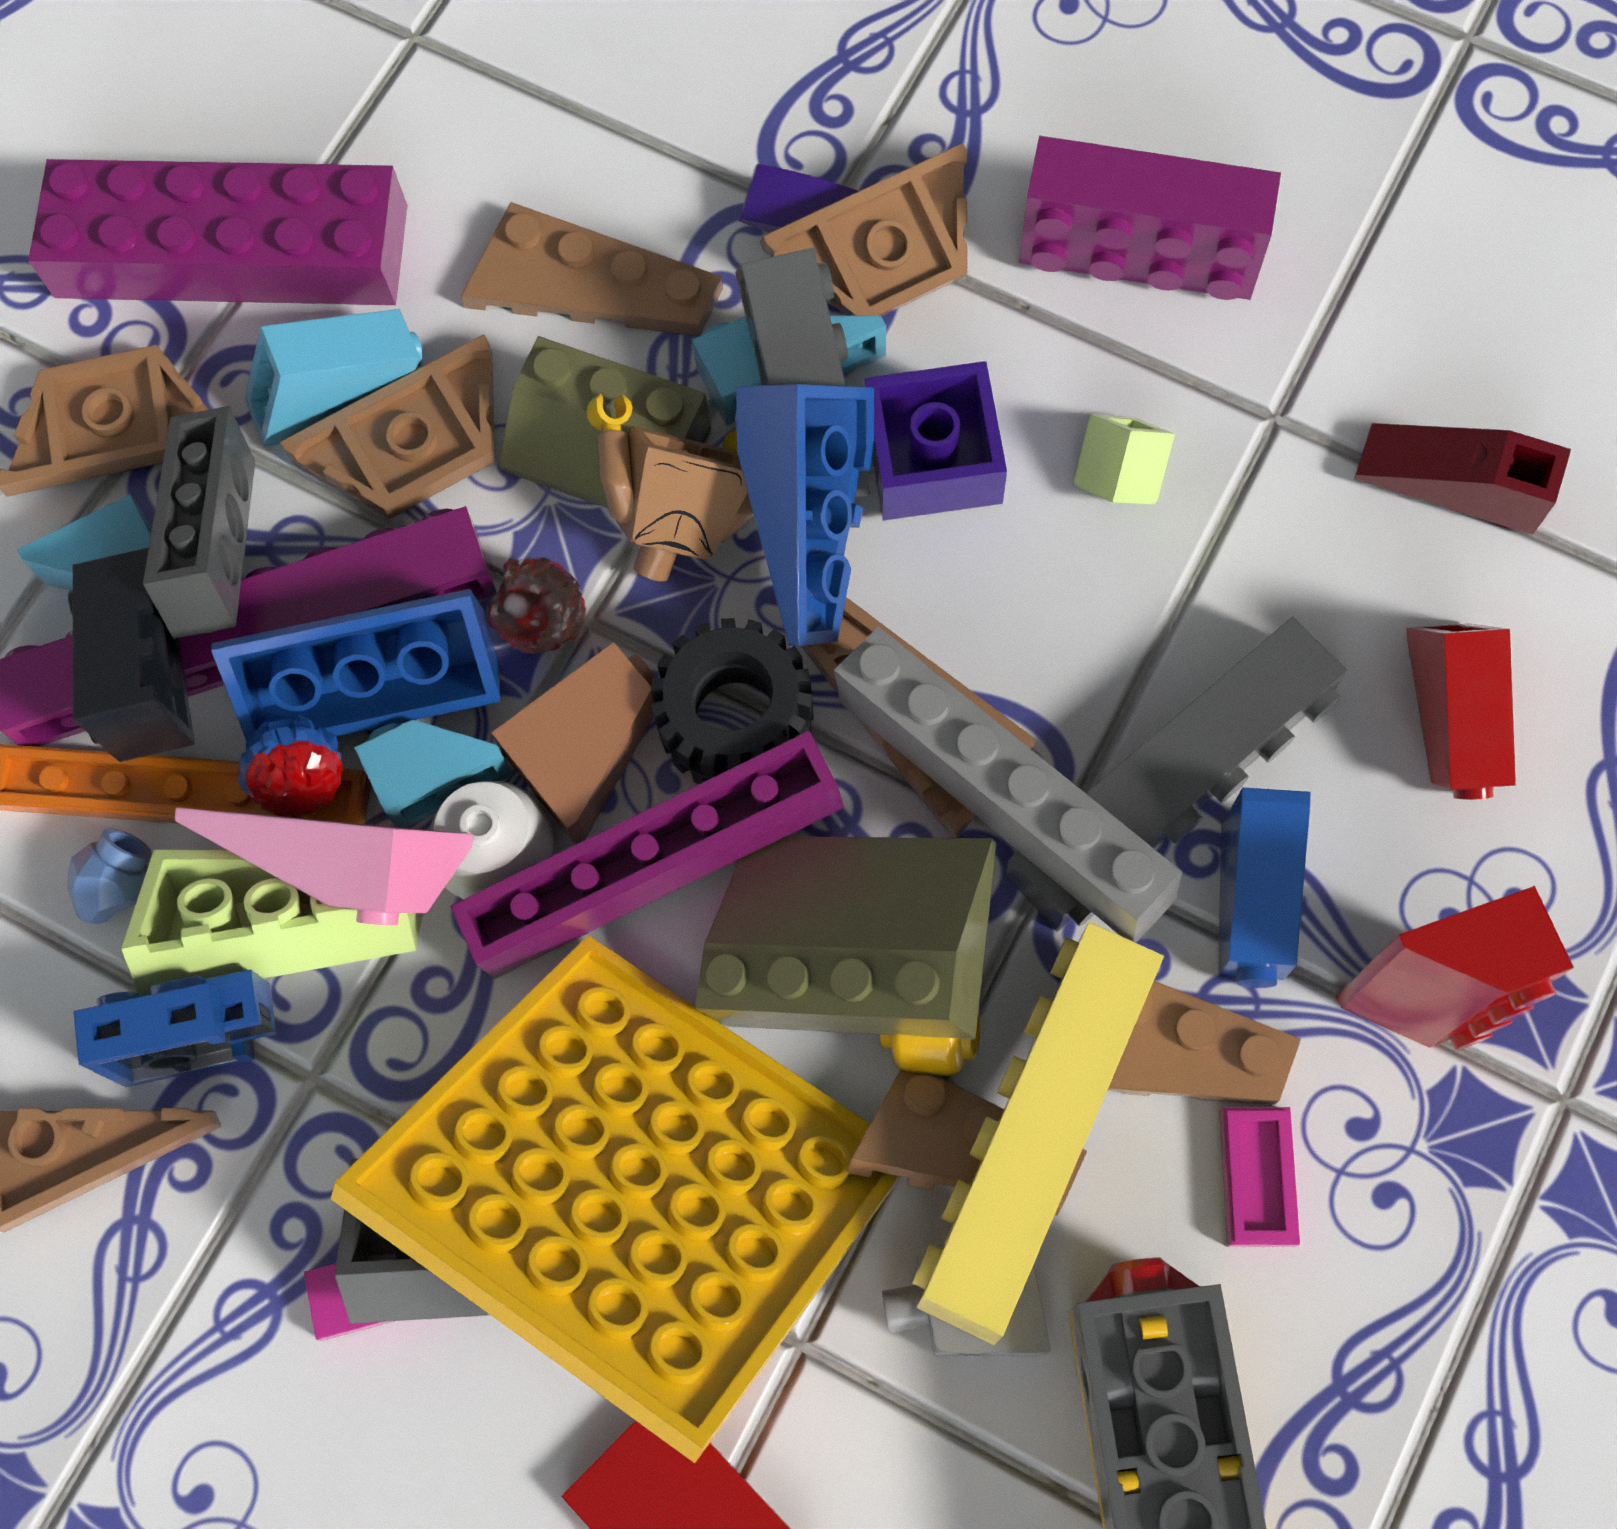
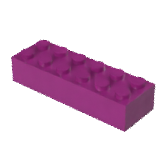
M46 159L28 261L54 298L396 306L408 205L393 165Z

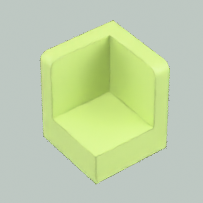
M1090 414L1074 478L1075 486L1112 503L1155 504L1159 497L1175 433L1135 417Z

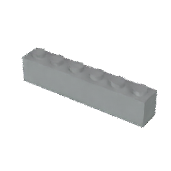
M878 626L834 669L839 699L842 705L1118 935L1137 943L1175 902L1182 875L1180 869L881 627Z

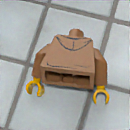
M600 393L591 399L586 412L591 425L597 430L603 431V433L597 436L599 475L610 516L616 520L629 541L641 545L633 567L634 570L648 579L661 582L667 581L677 554L704 560L712 557L719 544L727 541L749 522L754 515L737 453V429L731 430L726 434L723 448L631 425L627 434L621 430V424L626 422L632 414L633 407L631 401L624 395L615 399L616 417L613 419L605 414L603 410L604 399Z

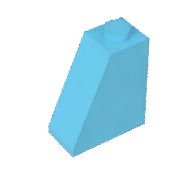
M400 309L260 326L245 401L263 447L277 445L288 437L415 371L422 363V348L419 338L415 332H409Z

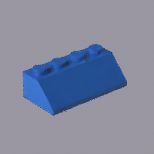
M470 589L212 643L211 648L246 742L252 738L259 725L267 720L274 721L278 718L291 719L297 714L311 720L314 725L324 726L328 732L335 734L337 737L380 728L391 723L399 724L410 720L501 702L497 655L484 610Z

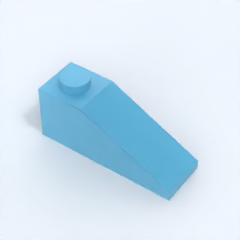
M746 316L731 323H717L705 330L701 336L692 339L696 369L726 426L735 423L737 410L736 386H762ZM830 316L832 324H841L847 343L848 359L840 361L843 374L886 356V324L881 316Z

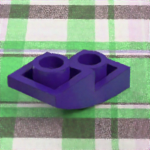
M757 164L753 170L739 222L771 233L859 191L807 174Z

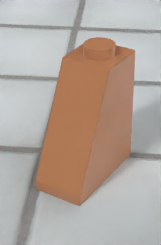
M614 642L491 732L502 754L575 845L587 838L654 718L651 706L654 703L651 694L652 678H655L654 674L640 656L635 653L627 658Z

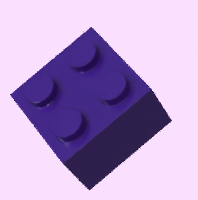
M986 361L864 378V387L874 388L873 461L883 521L1003 504L1007 467Z

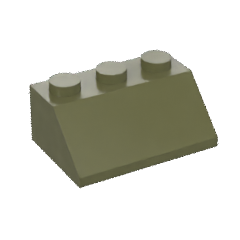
M538 336L513 386L499 461L500 470L608 508L599 475L597 436L603 433V431L597 430L591 425L586 412L591 399L601 393L604 399L603 410L605 414L615 419V399L620 395L626 396L631 401L633 407L629 419L621 424V430L627 434L631 425L704 443L711 428L706 393Z

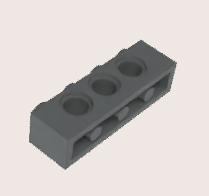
M230 406L170 417L143 585L173 639L236 627L255 459Z

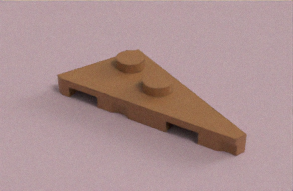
M18 1108V1111H0V1232L5 1233L222 1127L217 1113L213 1110H191L189 1108H162V1111H125L120 1108H65L62 1111H45L40 1108Z

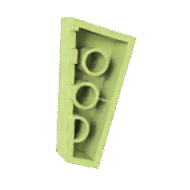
M154 850L121 951L137 993L141 997L151 995V986L176 979L197 976L208 979L250 969L265 979L416 951L423 913H399L398 925L356 922L357 909L328 906L228 850Z

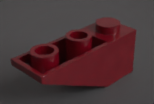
M1372 423L1354 479L1533 535L1556 504L1571 449L1511 430Z

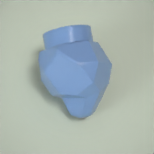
M109 828L103 831L98 842L90 843L71 857L67 888L79 919L86 923H105L116 912L136 904L148 869L146 863L152 854L150 848L142 840L128 832Z

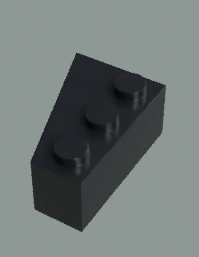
M149 547L73 564V590L68 592V602L73 617V720L89 734L94 744L99 743L119 762L195 745L179 638L173 639L143 585Z

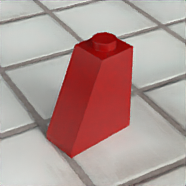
M1470 623L1406 628L1407 644L1431 783L1448 790H1453V798L1463 800L1494 797L1493 787L1516 786L1510 629Z

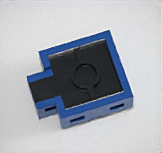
M251 969L208 979L197 976L163 982L150 987L151 995L141 997L136 992L110 993L97 998V1006L73 1011L78 1064L124 1087L255 1060L252 1039L276 1035L270 983Z

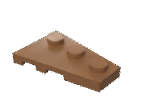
M1153 981L1107 1091L1124 1092L1127 1095L1149 1096L1150 1094L1188 1096L1198 1100L1275 1105L1280 1101L1301 1039Z
M900 1070L856 1149L847 1172L869 1178L873 1171L907 1177L908 1186L932 1190L935 1183L955 1187L958 1179L971 1185L981 1160L969 1155L986 1116L999 1121L1004 1109L937 1075L907 1073ZM1085 1149L1081 1151L1056 1210V1216L1059 1214L1087 1153Z

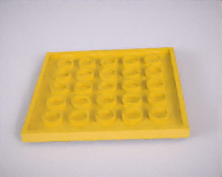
M588 935L334 1182L331 1200L695 1463L901 1176L873 1171L869 1178L847 1172L850 1161L870 1123L715 1019L698 1011L694 1005Z

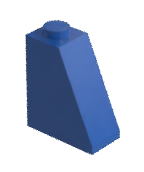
M1242 787L1221 825L1218 976L1237 977L1236 983L1240 986L1249 988L1274 987L1277 985V980H1285L1297 966L1311 792Z

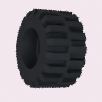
M735 618L721 619L722 628L710 631L707 622L695 626L696 637L689 641L682 634L672 643L675 656L671 657L663 654L657 664L660 678H652L651 694L654 703L651 706L661 743L666 754H671L674 766L682 774L690 770L693 782L701 784L809 730L812 734L811 721L814 720L811 679L808 668L803 669L802 655L795 646L786 649V640L783 634L773 629L768 636L763 635L761 622L748 619L745 628H736ZM729 683H745L757 687L771 700L768 709L759 720L750 726L737 730L714 728L702 721L697 716V711L703 699L711 691Z

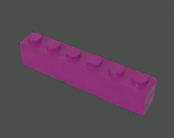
M809 730L450 907L475 964L496 979L844 808L838 785Z

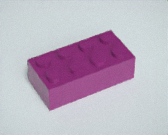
M1039 135L1027 194L1019 263L1033 265L1037 269L1046 272L1064 270L1089 274L1103 281L1121 279L1150 284L1160 290L1184 289L1209 293L1212 297L1222 300H1232L1235 298L1251 300L1272 236L1281 172Z

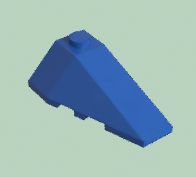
M803 384L736 386L737 410L735 424L737 428V453L788 645L805 646L838 642L851 574V566L848 559L844 556L849 529L860 527L863 507L854 503L860 472L871 470L874 454V388Z

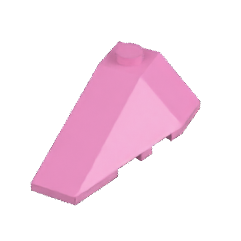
M176 808L175 821L328 906L357 909L356 922L365 924L398 925L399 913H427L472 848L473 834L202 809Z

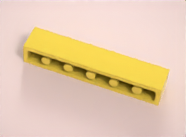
M1088 922L1078 942L1068 937L1065 938L1050 974L1061 978L1052 1000L1040 995L1024 1030V1033L1035 1038L1026 1060L1013 1055L998 1088V1094L1009 1098L999 1121L986 1116L969 1155L981 1160L971 1185L958 1179L941 1216L942 1219L953 1224L944 1246L940 1249L929 1244L912 1283L924 1289L916 1308L992 1345H995L1003 1337L1164 955L1091 922Z

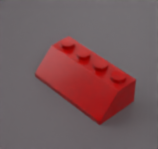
M1533 886L1399 934L1336 997L1342 1009L1429 1048L1451 1040L1455 1051L1493 1037L1494 1031L1512 1024L1513 1018L1533 1010V1004L1555 995L1556 991L1552 983L1573 969L1574 966L1536 887Z

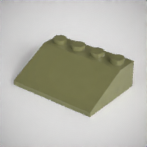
M785 836L741 858L704 943L695 1009L728 1027L976 1039L996 842L992 838Z

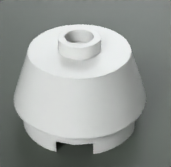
M505 781L476 782L457 789L440 806L429 830L473 834L472 848L445 886L448 891L462 899L474 895L551 857L554 848L553 825L544 805L534 794L525 788Z

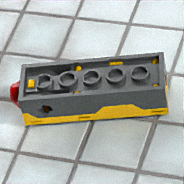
M1161 1257L1136 1259L1112 1264L1107 1274L1087 1300L1083 1303H1077L1067 1311L1103 1529H1266L1221 1284L1200 1287L1170 1266Z

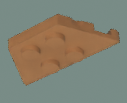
M964 143L763 236L760 244L763 250L771 257L814 247L817 262L826 261L832 277L834 298L827 301L845 316L882 317L961 279L967 274V243L964 240V226L967 223V198H964V165L967 163V149Z
M483 334L288 437L280 443L290 460L386 518L391 519L495 463L493 362L489 342Z
M157 345L41 369L30 393V407L21 415L14 433V437L19 442L9 470L0 468V490L8 497L163 463L170 417L209 409L189 383L181 377Z

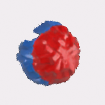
M298 714L291 719L278 718L274 721L267 720L259 725L252 738L246 742V752L241 754L238 761L240 767L238 783L241 789L250 795L254 803L260 804L261 809L272 812L277 816H289L292 818H301L305 814L313 815L319 812L323 806H328L334 802L333 795L341 785L343 766L341 754L338 751V740L335 734L328 732L324 726L314 725L311 720Z

